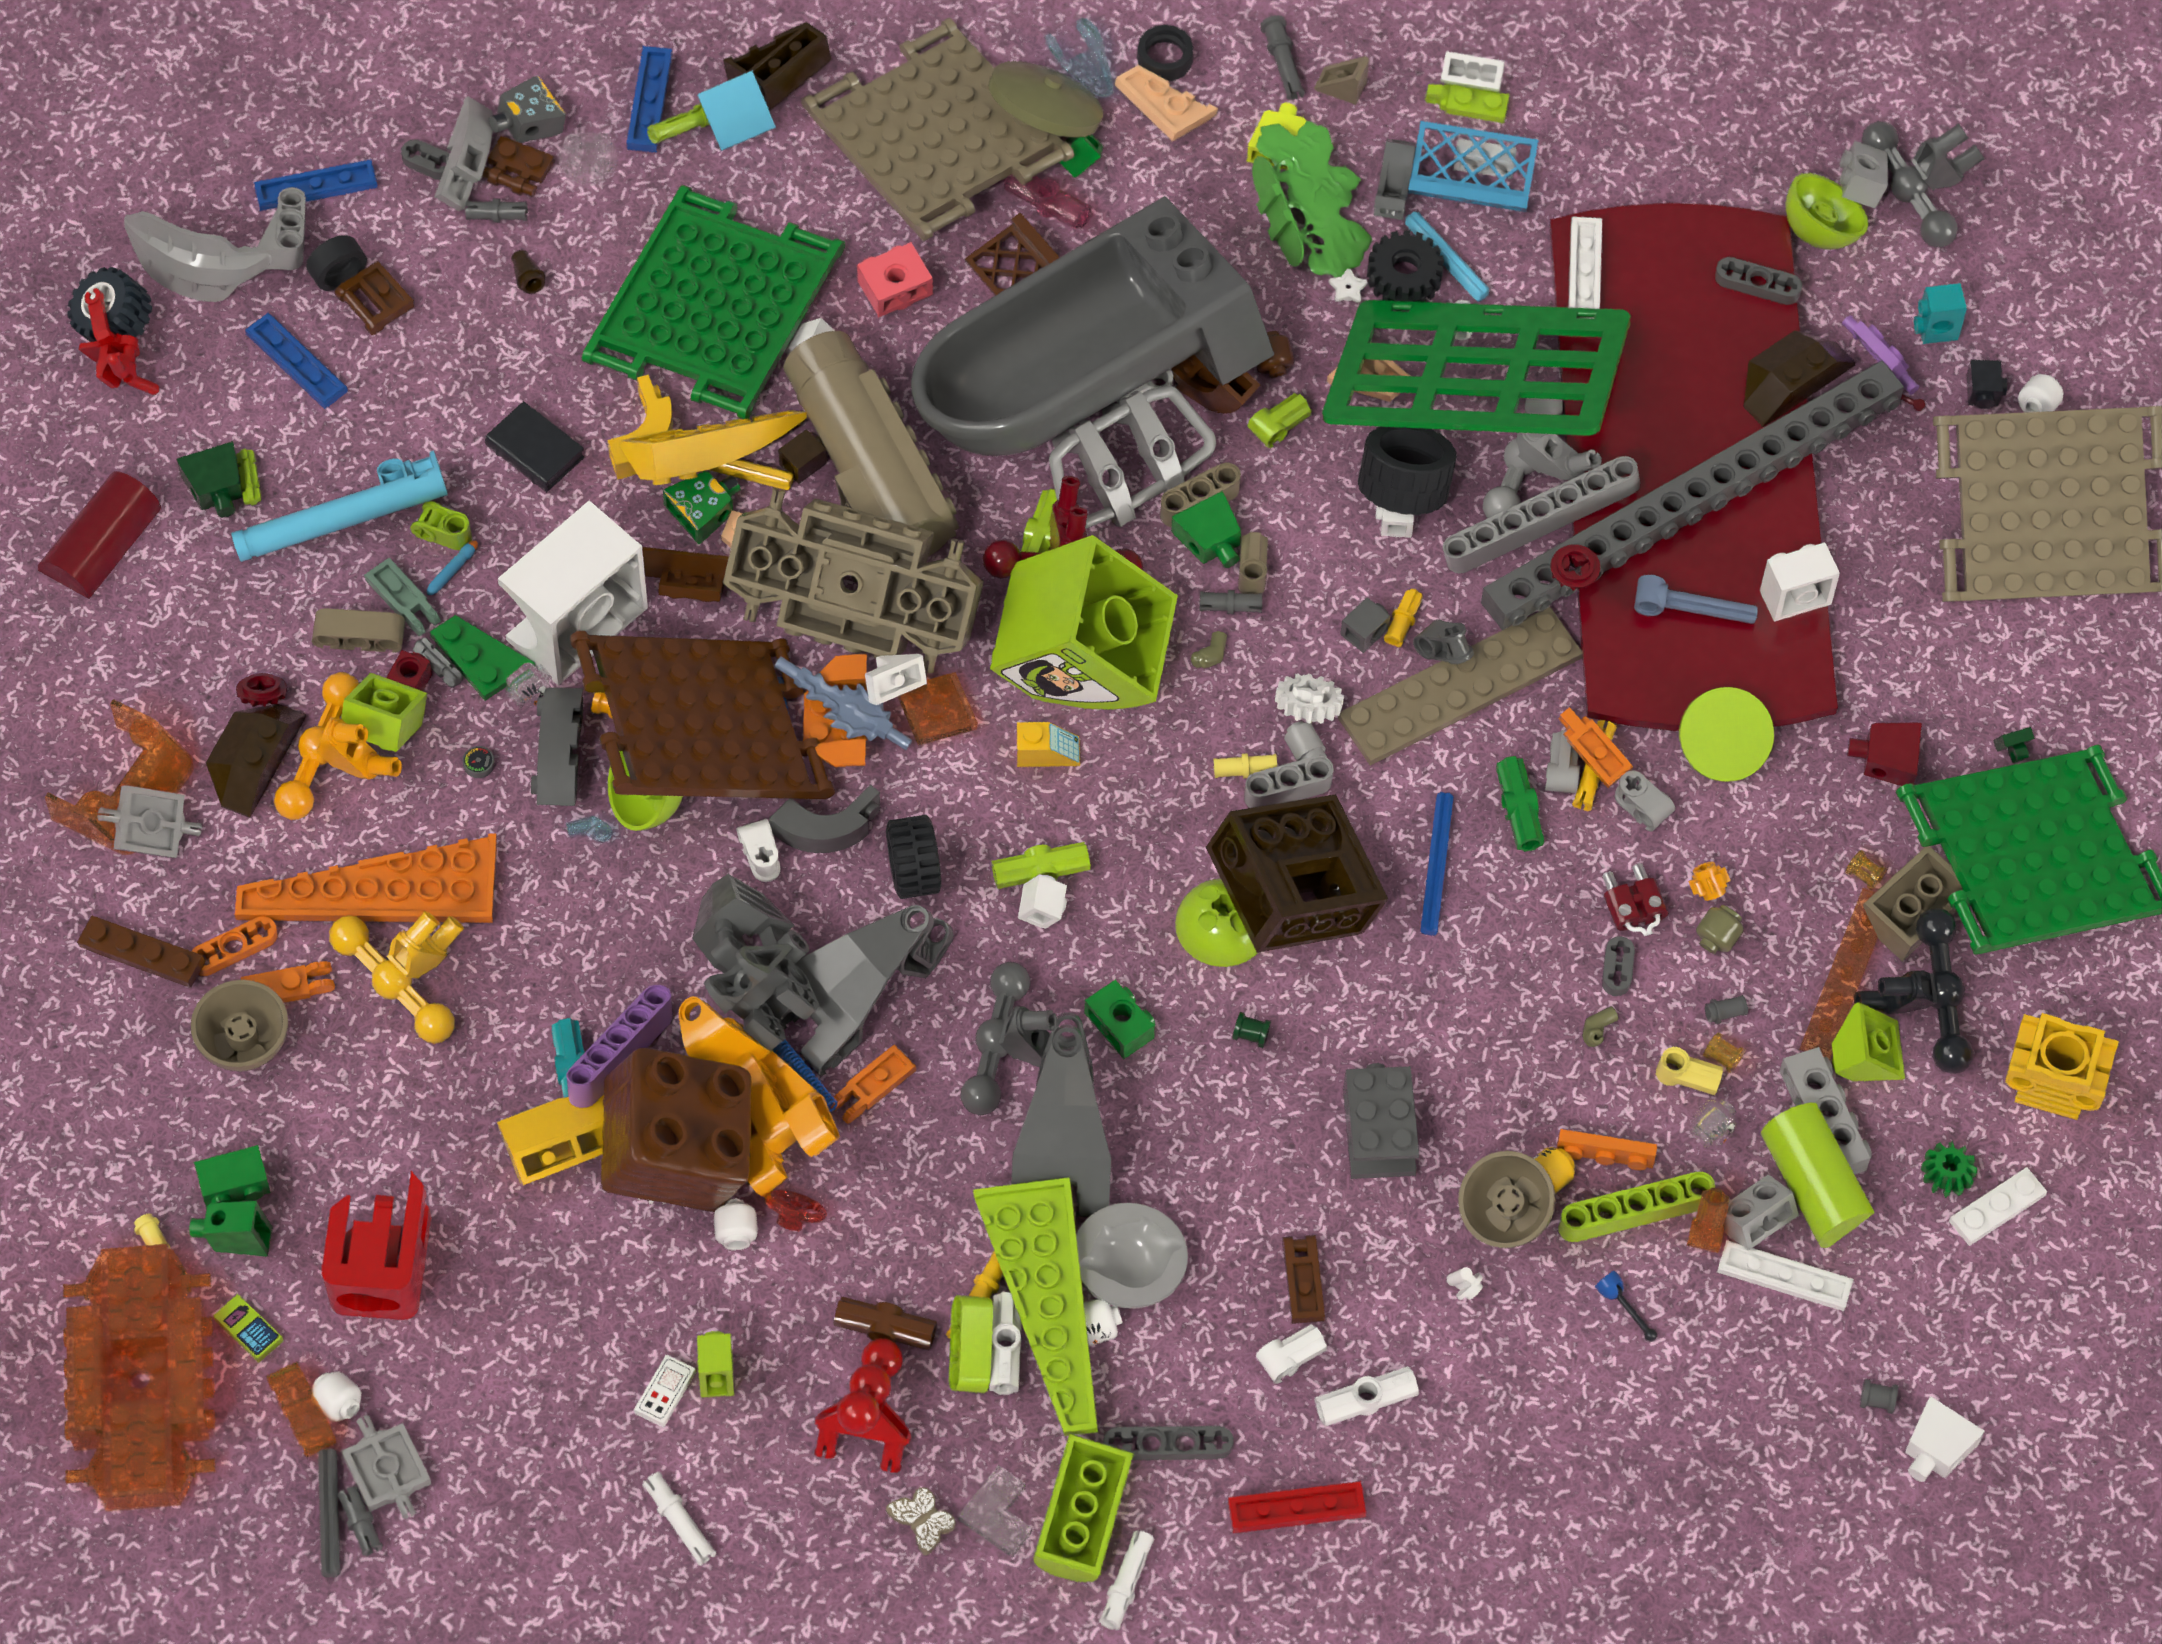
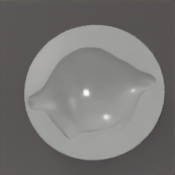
M1137 1203L1110 1205L1092 1214L1081 1225L1076 1234L1082 1285L1094 1297L1110 1305L1121 1308H1142L1154 1305L1171 1295L1184 1278L1188 1263V1251L1184 1236L1177 1225L1157 1209Z

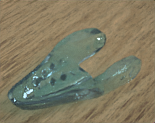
M1080 18L1076 21V29L1085 40L1088 50L1069 60L1064 58L1056 38L1050 33L1046 34L1044 40L1048 50L1067 74L1098 98H1107L1113 94L1114 85L1104 44L1098 28L1086 18Z

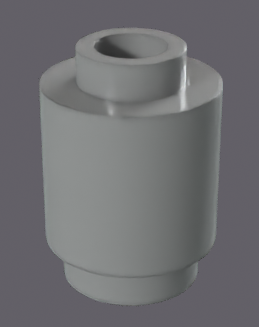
M1299 721L1288 727L1284 740L1296 761L1313 756H1324L1327 758L1325 754L1326 748L1312 724Z

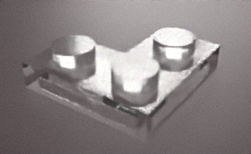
M998 1465L960 1512L958 1520L1013 1558L1033 1531L1031 1526L1008 1511L1024 1491L1025 1483Z

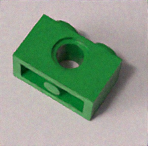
M1115 979L1085 1000L1084 1014L1124 1060L1154 1039L1156 1023L1147 1010L1144 1009L1142 1011L1135 1003L1136 999L1130 989L1126 986L1122 988ZM1119 1015L1127 1016L1129 1019L1126 1021H1119L1115 1019V1017Z

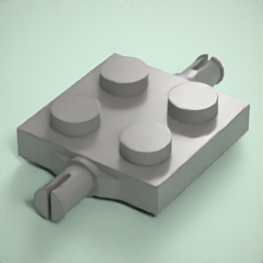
M127 785L121 786L117 810L101 807L98 813L107 815H97L99 821L115 823L114 849L167 858H177L179 841L183 834L200 836L201 830L195 829H202L201 823L185 821L183 814L185 795Z
M369 1415L364 1416L365 1423L362 1417L357 1420V1424L364 1437L357 1444L341 1452L369 1512L384 1505L396 1503L403 1519L409 1518L408 1512L412 1517L416 1514V1510H414L409 1496L413 1492L430 1485L431 1480L404 1424L401 1423L388 1430L376 1431Z

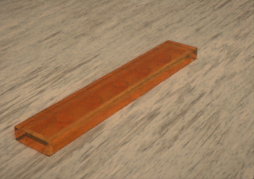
M1862 888L1799 1050L1805 1052L1819 1047L1823 1057L1831 1059L1833 1054L1832 1042L1847 1018L1854 1000V994L1858 990L1878 939L1863 907V904L1876 893L1874 891Z

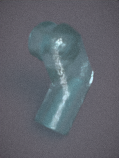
M595 816L565 823L569 838L585 834L595 841L602 843L608 841L612 836L611 827Z

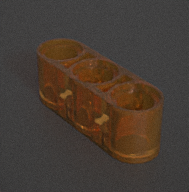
M297 1361L266 1375L271 1390H274L275 1398L285 1418H288L289 1426L299 1446L302 1445L303 1454L306 1458L317 1454L321 1449H327L337 1444L334 1433Z

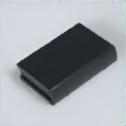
M524 401L493 428L485 438V445L546 493L585 458L582 455L584 447Z

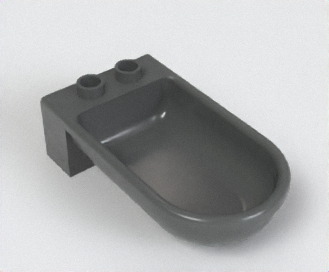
M1163 196L947 324L927 343L920 353L912 372L911 392L913 401L923 420L939 431L955 446L983 456H1008L1039 447L1193 355L1201 361L1222 385H1225L1274 356V352L1249 284L1166 196Z

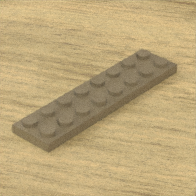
M1548 607L1546 610L1526 618L1521 624L1510 626L1472 645L1474 655L1468 661L1460 664L1441 661L1341 711L1338 719L1371 766L1582 659V651L1551 607Z

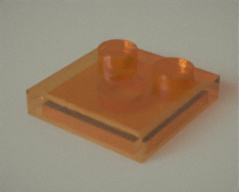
M956 672L926 680L927 684L897 696L918 745L977 729L978 722Z

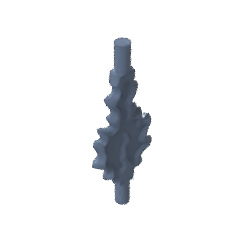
M783 657L777 660L774 667L793 678L794 684L799 688L807 689L809 691L806 695L808 700L822 701L824 708L832 709L823 717L834 720L831 727L845 730L848 739L865 735L868 741H872L878 736L883 740L889 739L904 750L910 747L913 740L893 728L894 725L889 722L891 711H884L883 703L879 705L870 703L868 693L860 683L857 684L855 691L851 690L847 685H843V689L840 690L838 685H828L821 673L813 675L810 670L805 667L800 669Z

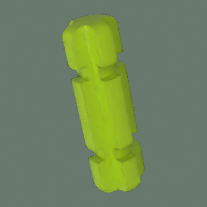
M245 448L237 453L238 466H241L238 468L241 488L244 491L242 492L243 502L246 505L251 504L253 506L257 505L262 498L261 491L257 488L260 485L257 465L255 464V452Z

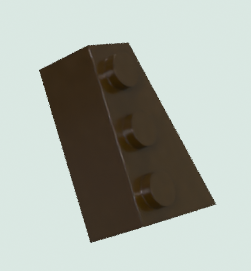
M808 22L774 36V41L759 48L757 45L749 47L748 53L735 59L732 56L723 59L727 81L752 71L770 111L832 60L827 35Z

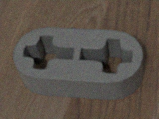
M410 140L401 148L402 161L405 166L433 179L441 180L445 167L441 166L439 169H436L435 164L447 163L450 155L448 152L420 140ZM416 151H420V156L415 155L413 158L410 157L409 153L414 154L416 153Z
M1618 936L1612 938L1607 943L1605 950L1602 987L1605 992L1612 996L1626 994L1631 986L1635 948L1632 941L1626 937ZM1617 947L1623 948L1622 962L1616 961L1617 953L1615 951ZM1615 970L1621 971L1620 986H1615L1612 980Z

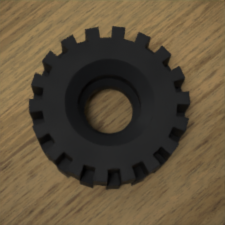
M1404 230L1403 235H1399L1398 231L1391 232L1390 239L1384 235L1380 238V244L1376 242L1373 245L1372 252L1370 251L1367 278L1369 287H1374L1373 294L1376 297L1382 294V300L1400 302H1425L1426 297L1429 300L1435 297V291H1439L1442 282L1444 259L1443 255L1440 256L1441 250L1439 246L1433 247V240L1428 237L1426 240H1423V234L1419 232L1416 233V236H1411V230ZM1401 262L1411 263L1417 267V271L1411 274H1403L1396 271L1394 265Z

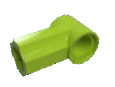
M1294 393L1272 409L1263 408L1256 412L1249 420L1247 426L1270 449L1274 447L1272 444L1276 441L1281 442L1289 430L1311 416V409L1307 404V400L1301 394Z

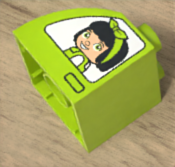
M1094 535L1016 562L1011 572L1007 594L1004 599V608L995 648L992 652L990 670L1031 698L1043 702L1084 709H1124L1156 702L1178 595Z

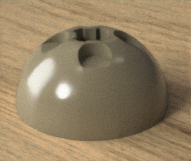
M233 980L214 987L197 1003L191 1018V1034L199 1052L217 1067L235 1072L253 1070L268 1063L283 1046L288 1031V1014L282 999L268 986L251 980Z
M1516 1151L1495 1152L1481 1158L1466 1173L1459 1190V1211L1467 1229L1481 1242L1498 1248L1519 1247L1535 1240L1550 1223L1555 1208L1554 1186L1547 1171L1532 1157Z

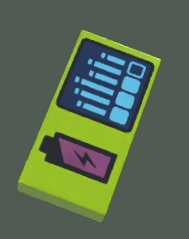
M238 1294L213 1315L214 1320L258 1363L283 1342V1337Z

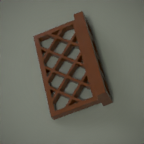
M1021 212L1011 218L1012 224L964 258L968 266L994 296L1006 290L995 286L996 276L1012 277V286L1017 283V278H1026L1040 268L1060 258ZM1011 236L1018 242L1017 251L1001 250L1002 243ZM983 256L994 257L993 269L980 268L975 262ZM999 258H1015L1014 270L998 269ZM1020 259L1034 260L1036 263L1035 271H1018Z

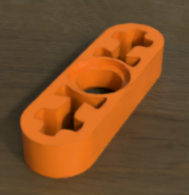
M256 917L194 947L191 950L192 952L204 955L206 958H209L210 962L208 965H203L199 975H212L270 947L277 940L276 924L269 917ZM262 927L264 930H267L268 936L262 937V935L258 934L257 929ZM248 933L249 939L251 938L252 941L251 945H248L244 934ZM233 940L243 944L241 950L236 953H229L224 949L225 945ZM219 947L222 959H219L218 954H216L215 948Z

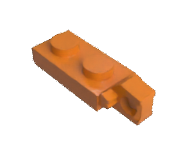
M1570 707L1560 714L1558 719L1567 729L1563 734L1567 742L1607 788L1616 783L1626 772L1632 770V764L1593 719L1589 720L1586 716L1580 719Z

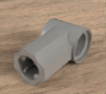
M1561 730L1552 735L1550 763L1547 764L1545 790L1576 794L1580 766H1577L1578 753L1563 735L1566 730Z

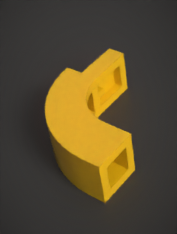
M649 374L637 377L638 393L646 413L644 422L630 434L607 440L609 457L617 480L637 474L620 448L619 441L673 430L670 397L662 398L658 385H652Z

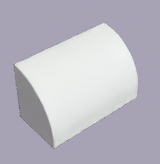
M1446 51L1441 82L1499 92L1504 61Z

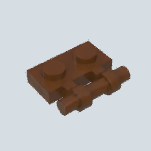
M500 136L487 158L488 164L495 167L489 168L485 166L481 177L487 179L488 183L494 186L500 184L512 189L513 193L520 196L526 194L533 197L537 191V186L530 184V180L542 184L555 159L553 155ZM509 171L520 176L515 178L505 173Z

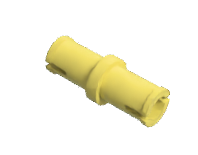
M1248 753L1241 754L1242 757L1213 758L1215 778L1243 776V779H1247L1249 775L1255 772L1277 767L1276 754L1248 756Z

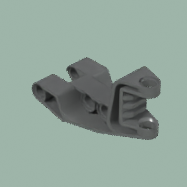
M913 905L852 931L804 956L795 964L806 975L819 1003L817 1010L810 1016L818 1025L814 1030L816 1033L800 1052L819 1076L827 1074L825 1071L828 1068L832 1067L834 1069L862 1043L865 1020L897 969L902 975L927 978L932 973L953 941L954 932L951 925L942 919L933 918L931 912L924 907ZM916 913H923L925 915V923L912 929L910 925L911 917ZM939 925L945 928L944 938L939 942H933L930 937L932 929ZM772 994L765 1002L772 1010L774 1017L779 1019L784 1030L789 1022L793 1021L795 1023L800 1017L775 998L776 995Z
M1066 1012L1057 1017L1056 1027L1050 1033L1040 1062L1036 1089L1012 1155L1011 1185L1070 1178L1071 1186H1077L1076 1203H1080L1079 1211H1076V1217H1090L1098 1210L1109 1206L1111 1155L1094 1092L1093 1065L1083 1024L1079 1016ZM1069 1019L1073 1020L1078 1028L1069 1024L1059 1027V1024ZM1071 1032L1074 1035L1067 1037L1062 1035V1033Z

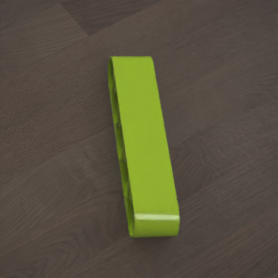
M1702 1171L1693 1172L1571 1203L1562 1211L1558 1227L1559 1233L1566 1241L1579 1242L1701 1211L1711 1203L1715 1181L1708 1173ZM1699 1188L1705 1191L1706 1194L1698 1195L1691 1189ZM1669 1196L1673 1198L1675 1202L1667 1203L1664 1202L1660 1197ZM1638 1204L1643 1207V1210H1633L1629 1205ZM1608 1212L1612 1215V1218H1602L1598 1213ZM1577 1220L1581 1223V1226H1571L1567 1221Z

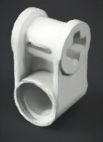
M768 819L737 827L739 842L743 844V853L747 856L754 877L762 882L775 880L781 870L778 861V850Z

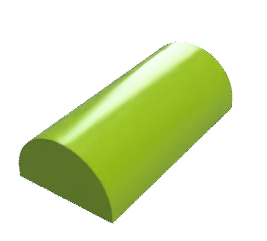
M1804 1103L1792 1107L1771 1119L1763 1127L1761 1136L1789 1189L1793 1192L1794 1198L1820 1247L1828 1248L1875 1213L1817 1103Z
M1069 1434L1033 1558L1034 1563L1040 1569L1051 1575L1077 1582H1092L1099 1578L1134 1453Z

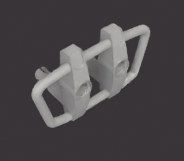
M1166 385L1147 390L1144 393L1134 391L1131 393V396L1120 399L1119 403L1113 402L1103 408L1102 417L1093 422L1084 420L1077 427H1072L1068 432L1065 431L1052 439L1055 449L1049 456V464L1056 499L1059 500L1061 482L1064 477L1061 459L1067 453L1078 454L1087 474L1088 483L1094 489L1104 509L1087 516L1085 529L1109 519L1116 526L1122 527L1129 521L1136 519L1134 512L1136 507L1162 492L1165 493L1185 482L1184 476L1213 454L1216 448L1215 434L1174 386ZM1169 398L1204 440L1203 447L1181 464L1175 452L1173 440L1168 436L1149 404L1152 401ZM1114 423L1130 426L1139 454L1156 480L1154 484L1131 497L1122 469L1117 465L1114 457L1098 433ZM1156 441H1158L1160 444V450L1158 454L1155 455L1153 452V445ZM1108 470L1109 480L1104 484L1102 475L1104 471Z

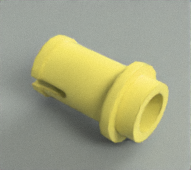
M145 1214L134 1222V1232L142 1237L150 1252V1256L152 1258L158 1257L168 1252L170 1245L158 1227V1218L153 1217L152 1214Z

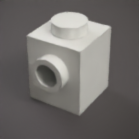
M1376 506V519L1381 520V536L1412 537L1414 515L1390 512Z
M1041 874L1023 885L1018 919L1040 928H1048L1059 921L1067 904V899L1065 898L1067 885L1057 882L1052 876Z

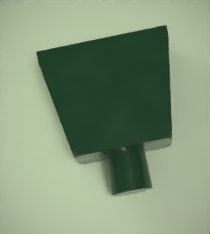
M233 441L177 458L180 476L201 510L215 507L220 518L229 517L234 514L235 507L232 501L243 498Z

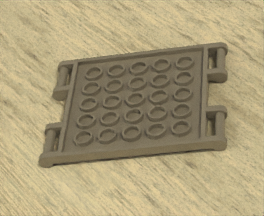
M951 18L943 20L940 26L911 42L907 40L900 44V51L908 61L868 84L862 86L857 76L851 71L845 74L839 82L813 96L809 94L801 99L802 106L819 127L923 241L933 237L934 232L962 216L969 217L974 214L975 208L969 198L1012 174L1022 185H1025L1032 181L1033 176L1062 160L1066 162L1074 157L1071 146L1067 142H1063L1058 135L1039 130L1020 121L995 101L988 87L994 67L957 29L955 22ZM945 36L949 37V39H947L946 41L936 45L935 47L927 50L926 52L920 55L917 53L919 50L927 47L928 45L936 42L937 40ZM849 89L851 90L850 94L822 109L819 108L823 103Z
M2162 406L1933 417V426L1937 429L1939 469H1936V479L1959 478L1962 539L1939 540L1940 550H1943L1945 592H1942L1943 602L2162 592V529L2148 530L2145 470L2162 469ZM2142 417H2150L2152 459H2144ZM1949 426H1956L1958 468H1951ZM2148 540H2157L2159 582H2150ZM1955 549H1962L1965 591L1961 592L1957 591Z

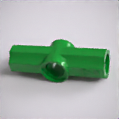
M1516 756L1506 757L1504 760L1497 762L1496 772L1502 789V808H1506L1507 811L1505 819L1510 820L1517 850L1524 852L1536 850L1544 844V835L1538 818L1539 805L1537 794L1534 788H1530L1523 758H1517Z

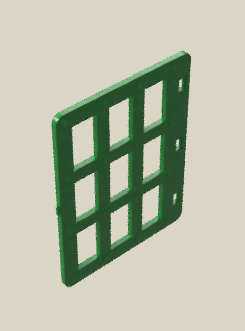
M1386 300L1364 301L1358 306L1323 407V421L1332 425L1594 435L1601 429L1630 326V314L1621 309ZM1393 310H1409V312L1393 311ZM1485 313H1488V314H1501V315H1485ZM1578 317H1592L1594 319H1585ZM1375 328L1436 331L1432 345L1370 343ZM1457 332L1519 334L1514 349L1453 346ZM1539 335L1602 337L1598 352L1535 349ZM1365 359L1426 362L1422 377L1360 374ZM1447 363L1509 365L1505 380L1442 378ZM1530 366L1593 369L1589 384L1526 381ZM1354 391L1416 393L1412 408L1349 406ZM1437 394L1499 397L1495 412L1432 409ZM1520 398L1584 400L1579 416L1516 413Z

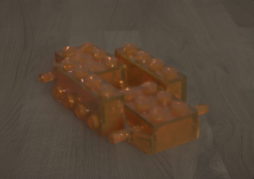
M168 1244L101 1249V1254L97 1257L86 1277V1281L76 1284H63L64 1298L84 1296V1299L89 1300L91 1304L90 1306L66 1307V1328L63 1329L64 1346L67 1348V1358H64V1375L67 1378V1389L64 1390V1403L68 1420L64 1423L66 1441L71 1440L74 1451L97 1449L89 1463V1467H86V1469L65 1470L66 1484L86 1482L87 1486H91L105 1511L180 1506L188 1492L192 1479L196 1478V1473L216 1472L215 1458L191 1459L182 1443L210 1440L209 1429H215L214 1409H209V1398L215 1397L214 1379L208 1378V1367H214L213 1348L207 1347V1337L213 1336L212 1316L206 1317L201 1297L187 1298L188 1293L192 1292V1288L211 1287V1273L192 1275L187 1273L173 1249H169ZM144 1374L150 1378L148 1385L144 1388L138 1389L131 1385L132 1379L137 1375Z

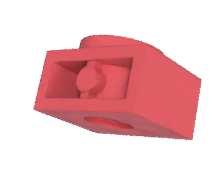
M912 242L903 246H895L886 253L876 257H868L857 264V281L878 317L895 310L905 309L913 303L933 295V278Z

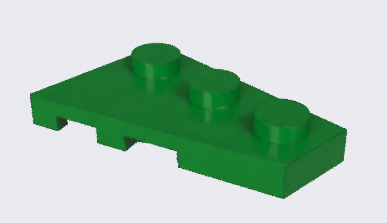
M456 615L430 631L432 639L484 701L536 668L533 661Z

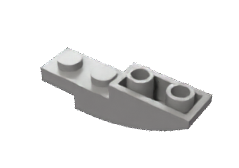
M469 96L464 100L447 149L451 152L434 196L457 211L465 209L473 184L481 179L489 153L493 130L489 123V117L493 115L492 110Z

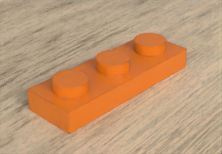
M1560 1129L1557 1149L1561 1148L1568 1152L1573 1160H1579L1583 1157L1595 1159L1601 1165L1627 1164L1629 1168L1640 1171L1646 1168L1653 1169L1657 1144Z

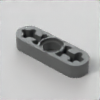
M1733 257L1723 258L1717 264L1715 279L1722 287L1786 305L1793 304L1800 298L1802 282L1793 274ZM1728 269L1733 270L1731 276L1726 275ZM1743 273H1746L1745 281L1741 280ZM1754 276H1761L1765 278L1767 283L1763 286H1757L1750 279ZM1772 281L1776 282L1774 289L1771 288ZM1786 286L1792 287L1790 292L1784 291Z

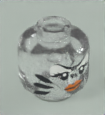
M524 663L506 678L508 687L505 689V692L520 709L523 706L533 709L537 706L538 697H543L545 689L551 687L549 681L552 679V676L541 664L536 667L531 663Z
M1711 1099L1705 1101L1689 1120L1692 1128L1690 1134L1706 1148L1722 1146L1738 1128L1737 1120L1734 1117L1736 1110L1725 1100L1720 1102Z

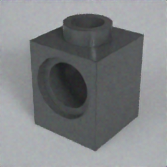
M1366 597L1342 620L1340 635L1364 653L1388 631L1390 615L1381 604L1374 603Z

